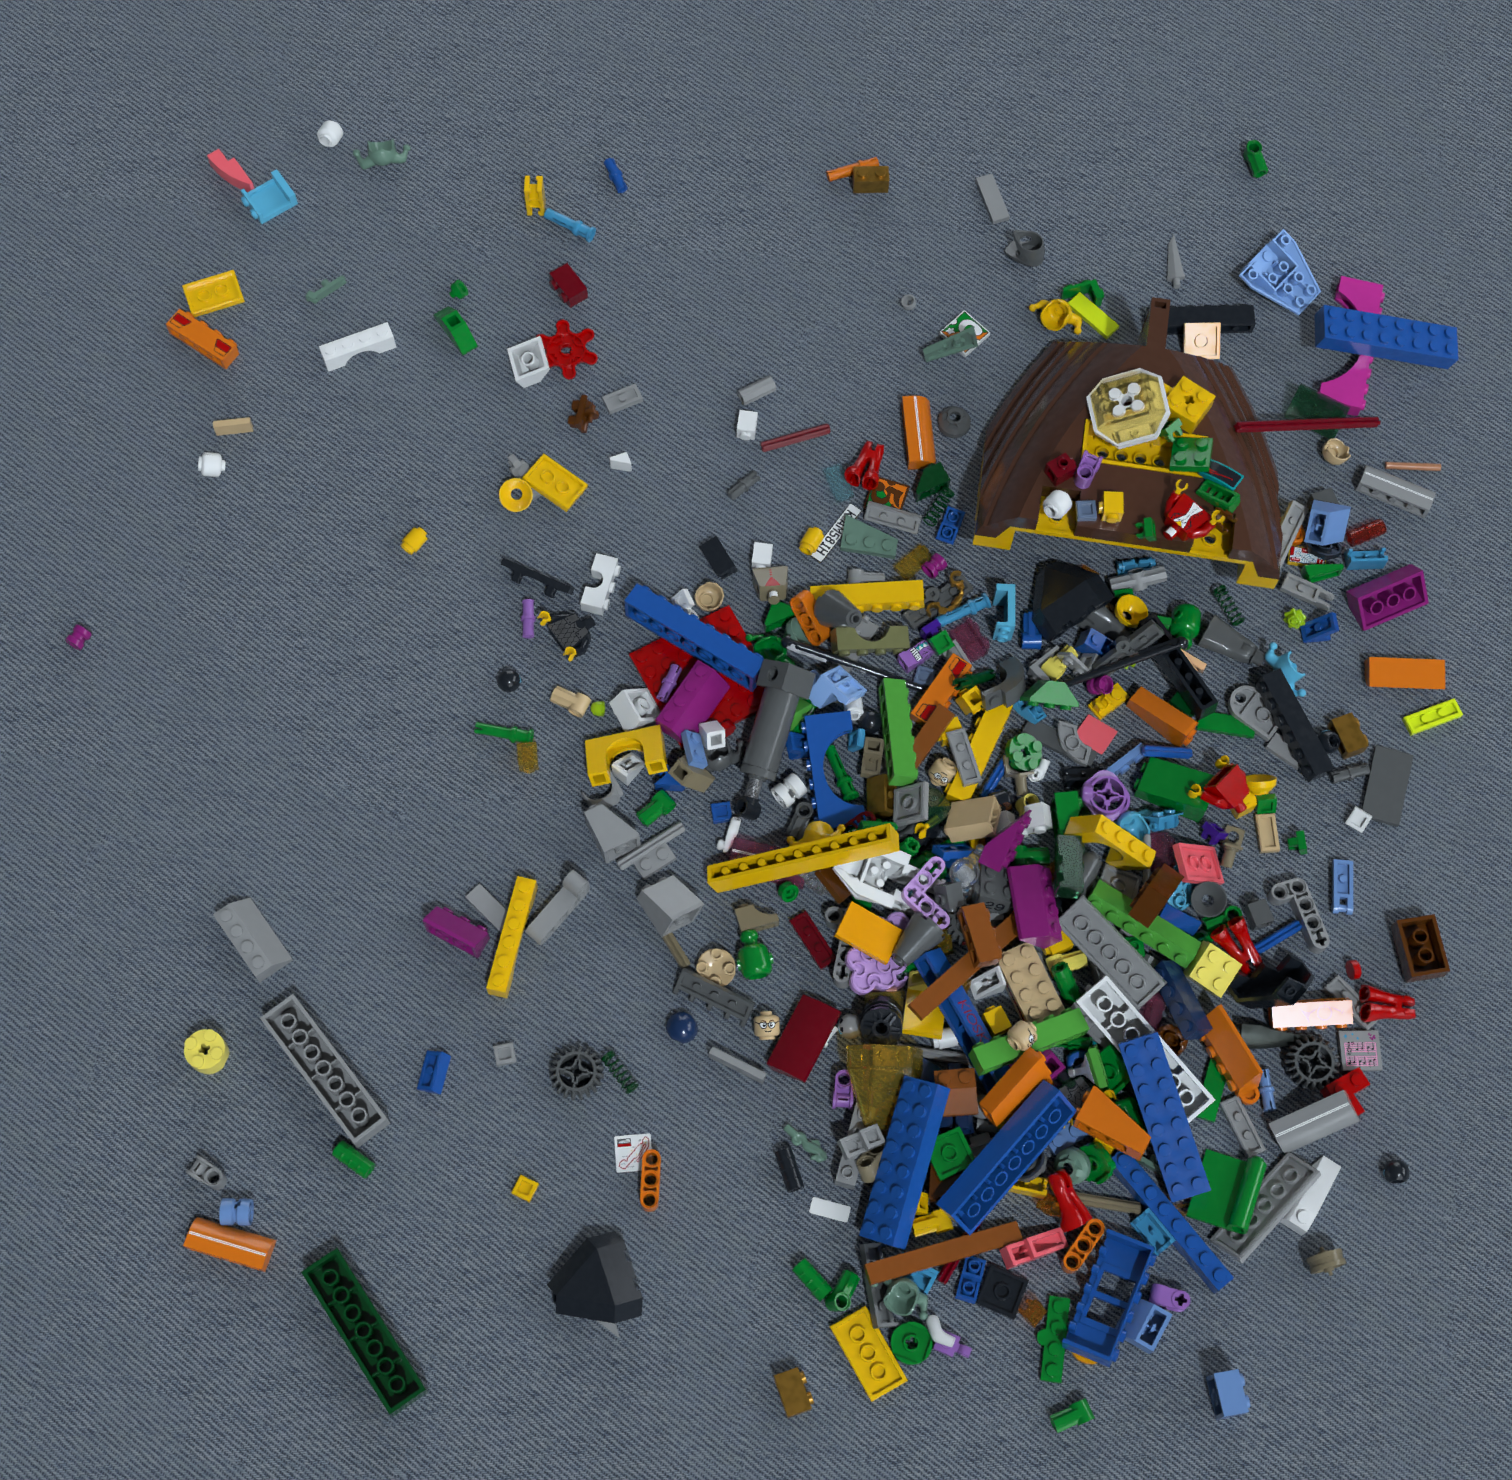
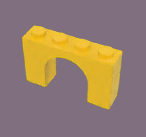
M660 725L585 740L587 772L592 787L611 783L610 764L618 754L628 750H636L644 754L645 765L649 775L668 771L665 741Z
M1102 814L1070 817L1064 835L1078 844L1100 843L1111 847L1105 862L1124 871L1150 869L1156 854L1155 850Z

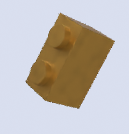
M854 166L852 177L853 193H888L889 166Z
M1352 712L1332 719L1327 725L1328 730L1336 732L1339 736L1340 745L1338 750L1343 760L1363 753L1369 746L1368 738L1362 733L1359 720L1354 717Z
M887 774L867 779V811L872 812L876 819L881 820L893 816L894 789L897 788V786L888 785Z
M798 1367L774 1375L773 1378L787 1419L812 1409L811 1405L814 1404L811 1392H806L804 1384L807 1381L803 1371L799 1372Z

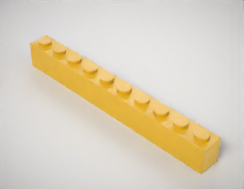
M890 823L708 865L707 883L717 893L898 852L900 851L899 833Z

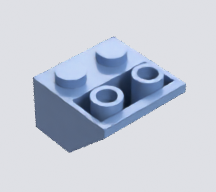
M1313 500L1304 542L1322 546L1343 542L1351 507Z
M1141 1299L1138 1305L1134 1304L1132 1311L1135 1314L1131 1324L1127 1323L1125 1327L1127 1331L1125 1340L1142 1351L1151 1354L1154 1352L1172 1314L1151 1302ZM1123 1313L1114 1329H1118Z

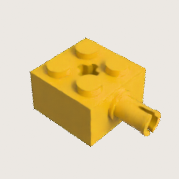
M1183 376L1173 388L1164 383L1171 412L1168 419L1179 418L1182 422L1181 429L1192 434L1212 407L1216 396Z

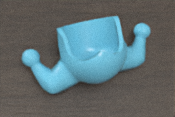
M1275 642L1270 643L1269 649L1265 653V660L1274 671L1281 668L1296 697H1304L1306 691L1304 689L1295 690V682L1302 679L1306 674L1297 672V665L1289 659L1291 651L1278 656L1274 653V650L1277 649V644Z
M1143 809L1139 812L1126 811L1114 823L1143 842V836L1150 834L1149 825L1146 822L1150 821V819L1144 818V816L1152 815V812L1148 809Z

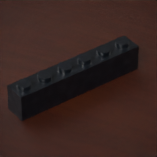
M1171 305L1167 335L1183 334L1184 323L1210 322L1221 323L1220 334L1252 333L1256 324L1254 305H1187L1182 307ZM1149 307L1146 308V311H1145V314H1144V320H1145V317H1146V314H1147V311H1148Z
M1155 613L1140 620L1137 630L1152 619L1165 633L1147 648L1173 639ZM1180 648L1154 657L1198 720L1216 711L1217 699Z
M1281 668L1262 675L1255 682L1256 690L1261 694L1266 708L1274 718L1275 725L1283 735V740L1288 744L1293 758L1298 762L1302 775L1307 779L1308 783L1328 775L1335 767Z

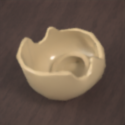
M1337 438L1329 439L1322 447L1324 459L1332 465H1340L1351 457L1349 454L1350 448Z
M706 582L696 590L695 603L703 611H714L721 606L724 593L717 583Z

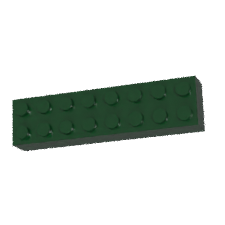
M338 1248L301 1272L389 1415L395 1416L428 1393L427 1388Z

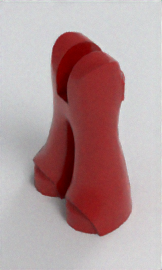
M865 442L854 464L848 467L844 473L845 480L850 485L859 486L865 467L869 463L862 479V487L866 490H874L878 486L879 468L884 454V445L877 444L875 450H872L873 442Z
M1238 916L1229 920L1227 925L1239 941L1242 950L1235 943L1225 924L1213 930L1210 937L1223 947L1232 958L1242 964L1240 970L1244 974L1249 975L1252 973V970L1246 961L1251 959L1252 964L1257 968L1262 959L1250 938L1244 917Z
M1361 985L1359 1000L1365 1004L1361 1006L1359 1015L1363 1023L1380 1019L1409 1020L1416 1018L1415 1009L1402 1008L1414 1006L1415 998L1388 993L1369 985Z
M1059 1169L1048 1176L1049 1185L1059 1205L1061 1214L1060 1227L1064 1233L1084 1225L1093 1218L1076 1194L1072 1179L1064 1169Z

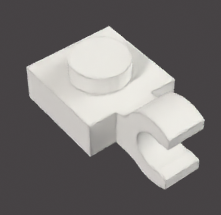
M682 589L670 598L673 605L677 604L683 608L684 612L698 617L697 613L692 610L695 604L688 589Z

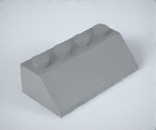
M251 898L229 903L213 914L259 983L293 961Z

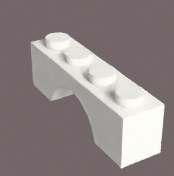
M386 322L321 345L319 348L329 372L345 366L352 356L360 352L376 351L380 354L396 348V344L389 324Z

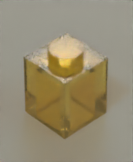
M518 743L517 751L520 772L533 773L535 770H539L537 743Z

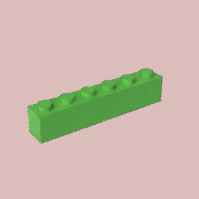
M883 678L878 687L888 785L907 786L913 784L914 780L918 778V769L915 768L916 752L913 751L914 736L911 733L912 720L909 716L911 706L907 699L909 689L906 688L905 680Z
M1100 879L1087 898L1108 921L1185 969L1195 958L1202 942L1158 915L1149 928L1142 925L1128 915L1132 909L1129 905L1133 900Z
M1067 1008L1061 1012V1015L1054 1016L1052 1014L1045 1017L1040 1023L1036 1021L1031 1022L1037 1028V1041L1030 1047L1036 1052H1043L1084 1036L1088 1032L1089 1027L1080 1008L1074 1010ZM997 1035L990 1039L991 1042L985 1044L984 1042H979L973 1045V1049L968 1056L979 1077L1015 1063L1025 1051L1014 1050L1007 1042V1035L1004 1037Z

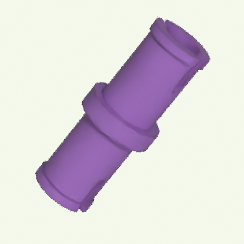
M524 599L522 600L523 615L521 616V622H523L522 637L530 639L534 638V622L536 621V616H534V600Z
M671 664L667 676L662 680L661 689L656 696L661 702L667 703L672 690L677 686L676 681L682 671V668L678 665Z

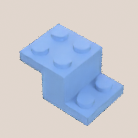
M840 665L821 675L815 669L810 671L815 673L816 676L809 699L819 709L836 700L847 705L864 696L867 692Z

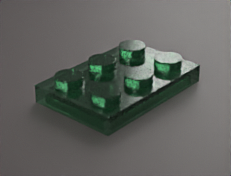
M1301 383L1284 417L1289 420L1345 418L1350 406ZM1339 429L1312 431L1331 439L1335 438Z

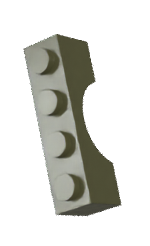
M889 626L884 630L881 639L878 641L863 639L858 635L855 628L836 627L830 632L832 654H839L841 657L849 656L850 653H857V656L875 653L876 656L885 655L886 652H893V655H898L910 648L908 626Z

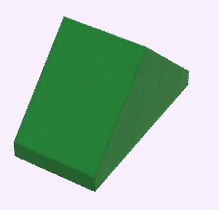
M782 602L771 605L765 620V633L786 625L789 620L796 617L790 605Z

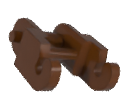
M1215 508V510L1220 511L1216 517L1221 515L1234 523L1238 521V518H1233V514L1227 509L1224 511L1222 508ZM1221 523L1215 524V528L1221 533H1228V529L1224 530V526Z

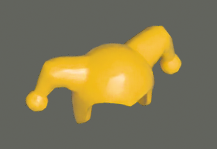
M1040 300L1036 304H1030V311L1042 310L1040 319L1047 329L1059 331L1067 324L1075 326L1074 333L1076 335L1081 334L1082 318L1072 312L1071 306L1065 300Z
M814 821L808 824L802 839L795 841L793 836H788L786 841L789 846L841 835L846 828L843 824H839L837 831L834 832L833 828L826 822Z

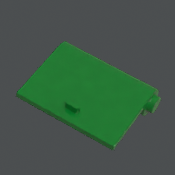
M1206 1149L1202 1164L1211 1191L1192 1196L1186 1217L1235 1233L1247 1234L1267 1164L1258 1156H1252L1247 1161H1243Z

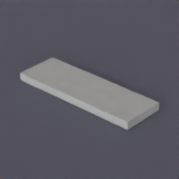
M1084 895L1059 918L1062 931L1104 975L1110 978L1137 1010L1167 983Z
M1288 1151L1262 1181L1248 1233L1239 1234L1219 1228L1209 1239L1210 1242L1242 1264L1321 1176L1320 1171Z

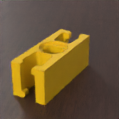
M525 176L524 195L527 216H532L533 208H540L538 215L544 216L546 199L543 176H536L537 184H530V176Z

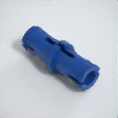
M614 158L606 159L604 165L609 173V179L613 181L618 193L625 192L628 187L622 177V171L618 169Z

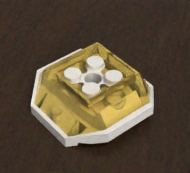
M1141 368L1102 378L1086 397L1095 435L1118 449L1157 439L1171 414L1162 376ZM1126 402H1132L1130 405L1124 406Z

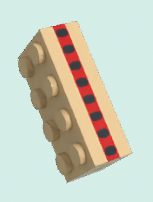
M1023 943L1002 953V959L994 966H1000L1006 982L1005 988L1020 1019L1025 1022L1036 1021L1040 1023L1049 1015H1061L1065 1008L1034 946L1029 943Z

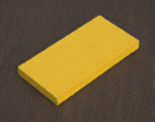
M866 1306L830 1326L833 1335L871 1402L908 1381L880 1330L873 1329L871 1314Z

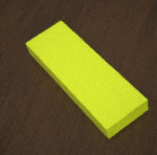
M1081 292L1068 302L1071 310L1106 340L1119 329V325Z
M1455 698L1405 716L1402 721L1410 736L1460 718L1463 713Z

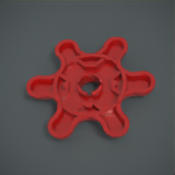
M559 320L556 324L557 333L554 336L548 337L544 334H539L536 337L541 336L544 349L547 352L546 357L549 368L560 367L563 370V377L567 380H572L576 376V365L585 363L592 366L598 360L594 352L586 349V344L594 338V331L588 328L576 334L570 331V325L567 320ZM563 348H570V349H571L570 354H569V353H566V354H565V353H562L561 351H562Z

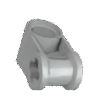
M197 1155L195 1157L196 1161L185 1173L214 1190L223 1189L227 1183L226 1176L210 1162ZM219 1175L218 1182L212 1184V1177Z

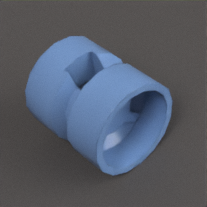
M222 1198L219 1210L221 1225L233 1226L237 1222L239 1226H251L254 1215L253 1199L240 1198L239 1201H236L235 1198Z

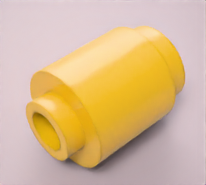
M413 527L404 537L403 543L400 546L408 554L412 555L428 540L426 537L427 533L420 527Z
M817 527L808 528L800 541V551L806 555L815 553L824 539L822 530Z

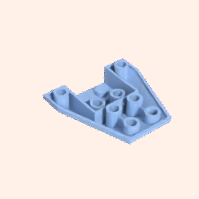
M1284 229L1271 239L1247 263L1239 274V277L1252 290L1296 315H1300L1321 292L1297 243Z

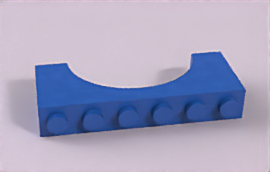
M850 711L804 716V722L800 723L801 732L805 733L806 741H803L804 752H808L809 758L806 760V769L811 772L808 784L809 789L813 790L814 797H811V806L813 809H816V816H813V820L826 822L833 828V831L837 830L839 824L844 825L858 814L864 812V805L849 804L832 792L825 779L823 769L824 756L828 747L837 738L852 733L853 726Z

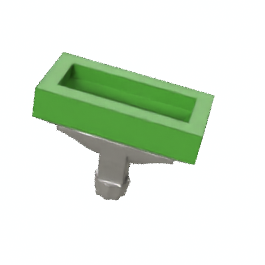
M1097 1044L1089 1046L1087 1053L1084 1054V1061L1074 1066L1075 1068L1068 1069V1074L1070 1078L1084 1075L1099 1088L1107 1087L1109 1082Z

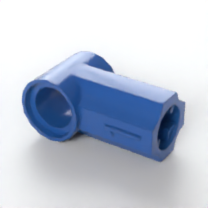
M1033 612L1024 613L1021 649L1040 650L1042 634L1032 621Z

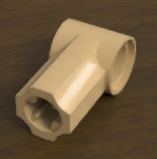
M560 686L553 690L550 698L551 702L568 709L571 714L579 718L584 716L591 703V699L582 693L575 694Z

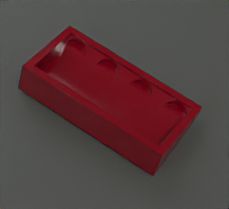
M803 994L767 1065L775 1072L805 1083L841 1012Z

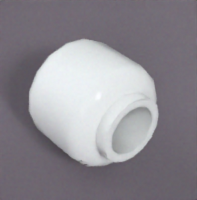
M331 120L325 121L317 132L319 142L326 147L336 146L343 136L341 126Z
M204 452L198 459V471H201L203 476L219 477L221 471H225V460H222V456L219 453Z
M1062 490L1052 491L1043 501L1045 514L1054 519L1062 518L1072 507L1070 496Z

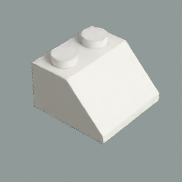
M541 336L507 349L515 381L523 388L541 382L550 370Z
M648 688L622 690L609 702L625 732L655 726L656 718L661 713Z

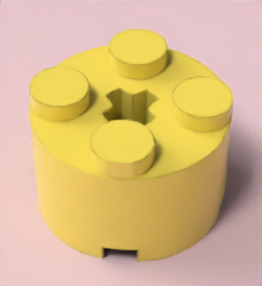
M203 1029L196 1031L185 1040V1058L196 1071L204 1074H214L225 1066L229 1057V1048L223 1038L214 1030ZM206 1049H209V1050H208V1054L205 1055V1054H204V1053H205V1050H206Z

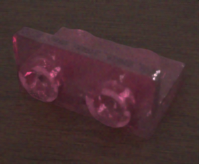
M970 617L966 619L964 624L949 631L951 639H956L971 663L988 654L990 643L985 636H982L978 624L975 621L973 622Z
M1168 832L1150 833L1151 848L1156 851L1151 865V872H1154L1157 867L1161 869L1164 863L1173 868L1175 861L1172 845L1176 844L1175 839Z

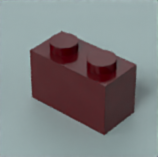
M568 263L549 273L551 288L554 291L557 290L561 301L564 304L567 303L570 308L588 298L587 287Z

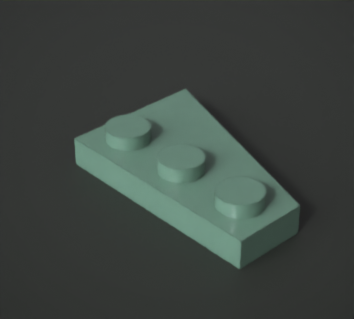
M974 326L924 348L923 353L926 362L978 347Z
M846 514L840 551L895 559L898 539Z

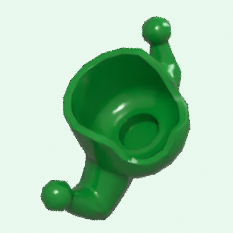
M763 634L746 635V641L756 642L753 653H759L764 659L795 665V662L787 655V649L782 647L780 637L773 635L767 637Z

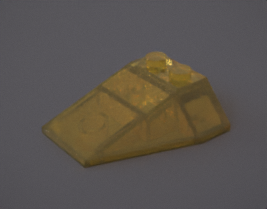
M847 1045V1069L865 1128L878 1124L880 1130H889L904 1075L917 1079L921 1078L923 1072V1050L911 1046Z

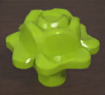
M1292 608L1290 611L1285 612L1283 621L1288 624L1289 628L1294 627L1298 629L1300 626L1305 625L1306 615L1302 613L1301 609L1296 610Z

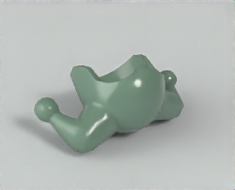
M394 139L384 142L367 141L368 156L366 158L361 157L358 149L353 151V155L356 157L359 166L366 170L375 165L386 166L390 163H405L411 147L405 144L403 152L398 153Z
M899 1277L882 1282L887 1287L883 1299L887 1309L897 1315L907 1316L912 1314L917 1304L921 1311L919 1318L921 1320L927 1319L928 1296L919 1291L917 1284L913 1280ZM874 1284L871 1286L875 1288L878 1286V1284Z

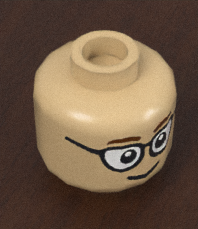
M946 757L936 759L928 770L931 783L935 786H947L957 773L955 763Z
M772 1011L760 1012V1016L754 1017V1035L759 1037V1040L775 1039V1036L780 1034L779 1017L772 1015Z
M1018 1021L1007 1032L1008 1044L1016 1051L1027 1050L1037 1041V1028L1031 1022Z

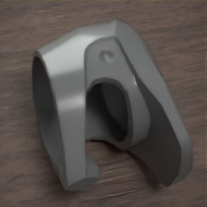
M1014 230L1012 234L1014 241L1007 246L1005 254L1014 261L1026 266L1035 267L1041 265L1045 255L1042 236L1034 231ZM1025 236H1030L1032 238V241L1023 242L1020 241V239Z

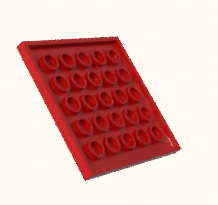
M729 605L700 619L704 624L712 625L719 633L729 635L734 642L744 644L749 651L753 652V645L751 642L746 641V633ZM663 638L629 654L633 665L646 688H648L660 712L667 703L661 702L656 696L661 689L662 680L667 676L671 664L678 665L682 668V671L676 681L677 686L672 690L668 701L698 661L695 657ZM716 671L728 683L730 689L706 722L717 720L722 724L725 721H732L735 725L757 714L764 688L757 685L754 691L751 692ZM677 741L681 750H684L683 744Z

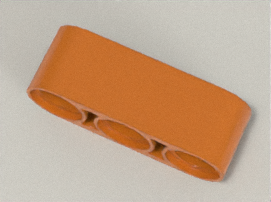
M802 590L790 600V606L808 641L814 646H819L831 636V629L818 623L819 621L814 615L816 600L810 591Z
M654 1149L645 1151L642 1157L640 1203L643 1210L647 1212L655 1211L659 1205L661 1157L659 1152ZM649 1156H655L658 1160L655 1164L650 1165L646 1162V1159ZM648 1176H654L656 1182L653 1185H647L645 1179ZM646 1197H653L655 1203L652 1206L645 1205L644 1199Z
M1091 1219L1083 1227L1061 1260V1268L1064 1272L1068 1274L1075 1273L1084 1263L1104 1233L1105 1226L1101 1220ZM1096 1225L1099 1229V1233L1092 1234L1089 1230V1226ZM1079 1241L1087 1244V1251H1081L1078 1248ZM1067 1258L1075 1260V1268L1068 1267L1066 1263Z

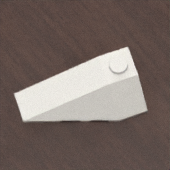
M1325 1156L1312 1165V1167L1320 1171L1321 1176L1280 1221V1223L1301 1236L1309 1230L1341 1169V1166Z

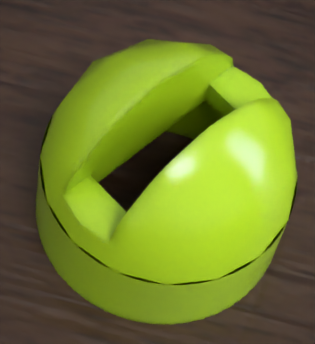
M596 701L591 705L590 709L593 715L602 717L605 715L604 701Z

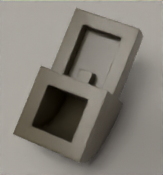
M865 737L860 777L871 778L880 775L884 748L883 739Z

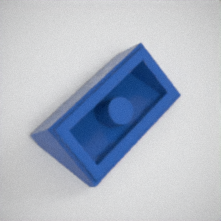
M440 1051L426 1052L417 1090L434 1094L442 1093L451 1059L450 1055Z

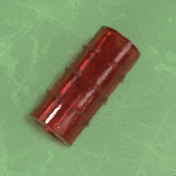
M1379 518L1345 533L1348 544L1354 547L1385 534L1387 529L1383 520Z

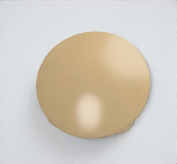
M713 948L705 951L700 956L696 970L698 975L724 987L733 980L736 973V963L732 955L727 951Z

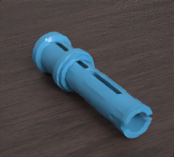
M547 208L544 213L545 219L569 229L573 235H579L585 238L587 242L593 240L596 233L595 227H589L583 224L581 220H572L551 208Z
M984 592L973 600L968 599L966 604L955 608L953 611L935 617V620L938 619L941 623L940 628L969 614L976 615L978 611L984 608H991V603Z

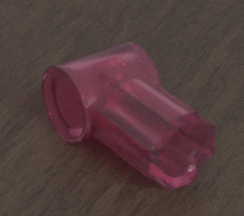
M1159 991L1144 1004L1146 1007L1143 1017L1155 1031L1159 1028L1162 1013L1166 1008V1003Z

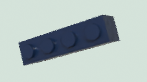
M1161 961L1154 969L1167 983L1159 992L1184 1040L1202 1038L1213 1028L1179 964L1174 961Z

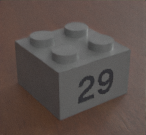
M980 864L973 874L972 904L984 902L989 912L1009 916L1014 908L1007 868L997 872Z

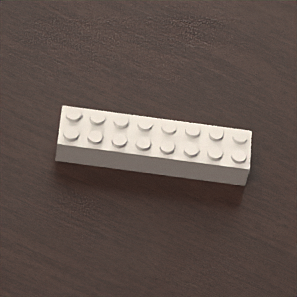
M1107 975L1102 977L1076 1000V1003L1119 1052L1117 1043L1155 1031ZM1160 1037L1189 1123L1212 1104L1215 1099Z

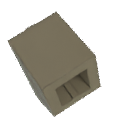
M686 754L679 758L668 772L682 786L703 793L716 779L705 768L700 769L689 766Z

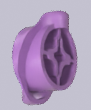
M1101 770L1095 773L1081 787L1082 801L1092 815L1102 814L1113 822L1129 808V792L1118 777L1108 770ZM1103 783L1101 790L1093 791L1095 784ZM1118 802L1116 809L1108 810L1110 803Z

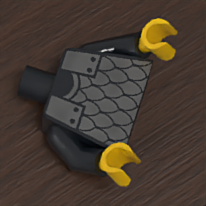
M546 611L540 612L537 618L543 619L540 625L544 626L548 623L550 635L564 652L563 656L566 655L568 661L571 662L573 658L586 653L591 640L589 629L596 625L590 615L581 621L576 613L549 614Z

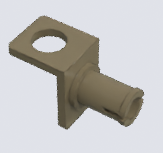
M1004 755L1005 777L1015 778L1016 796L1029 794L1026 777L1035 774V772H1019L1009 767V757Z
M1227 825L1225 831L1228 834L1232 831L1237 832L1239 839L1234 843L1228 840V836L1225 840H1222L1220 846L1225 850L1220 866L1232 869L1236 852L1243 850L1241 844L1245 830Z

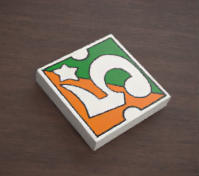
M964 310L942 329L939 335L946 339L974 326L979 346L990 336V332ZM972 348V349H969V350H965V351H962V352H959V353H960L963 357H966V356H968L975 348Z

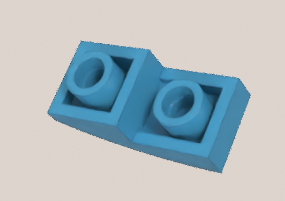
M1020 700L1013 704L1012 708L1033 724H1037L1047 717L1039 705L1029 706L1026 701Z

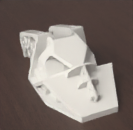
M898 851L833 866V871L855 899L881 904L886 909L902 912L909 916L915 913L902 900L901 891L895 889L893 892L886 893L882 889L887 878L891 879L894 883L907 885L920 869L909 865L910 854ZM919 875V883L927 885V877ZM936 879L926 892L934 894L933 886L945 883L946 880ZM921 905V910L927 913L930 911V907ZM934 911L931 915H929V917L931 918L935 916L934 914L937 912Z

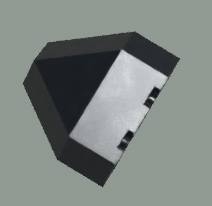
M1057 561L1046 566L1036 576L1032 621L1046 642L1049 643L1060 638L1069 628L1083 622L1092 612L1105 607L1114 596L1099 574Z
M1288 953L1276 968L1261 962L1250 976L1238 971L1227 990L1236 1003L1249 1009L1291 1006L1306 992L1315 977L1302 959Z
M615 1231L587 1238L547 1284L553 1291L552 1300L556 1304V1314L614 1324L642 1316L643 1297L641 1291L636 1290L633 1281L636 1275L631 1261L627 1262L624 1250L627 1249L625 1241Z

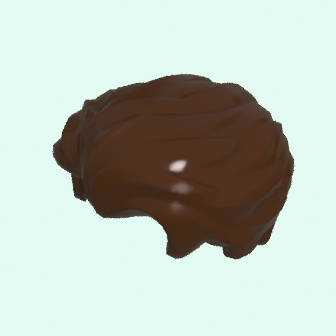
M1166 1024L1156 1030L1177 1056L1181 1055L1186 1049L1188 1040H1184L1178 1026Z

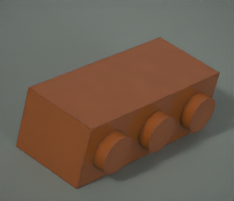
M984 902L962 906L957 912V916L974 969L996 965L1002 959V949L997 944L996 930L991 925L988 908L985 907Z

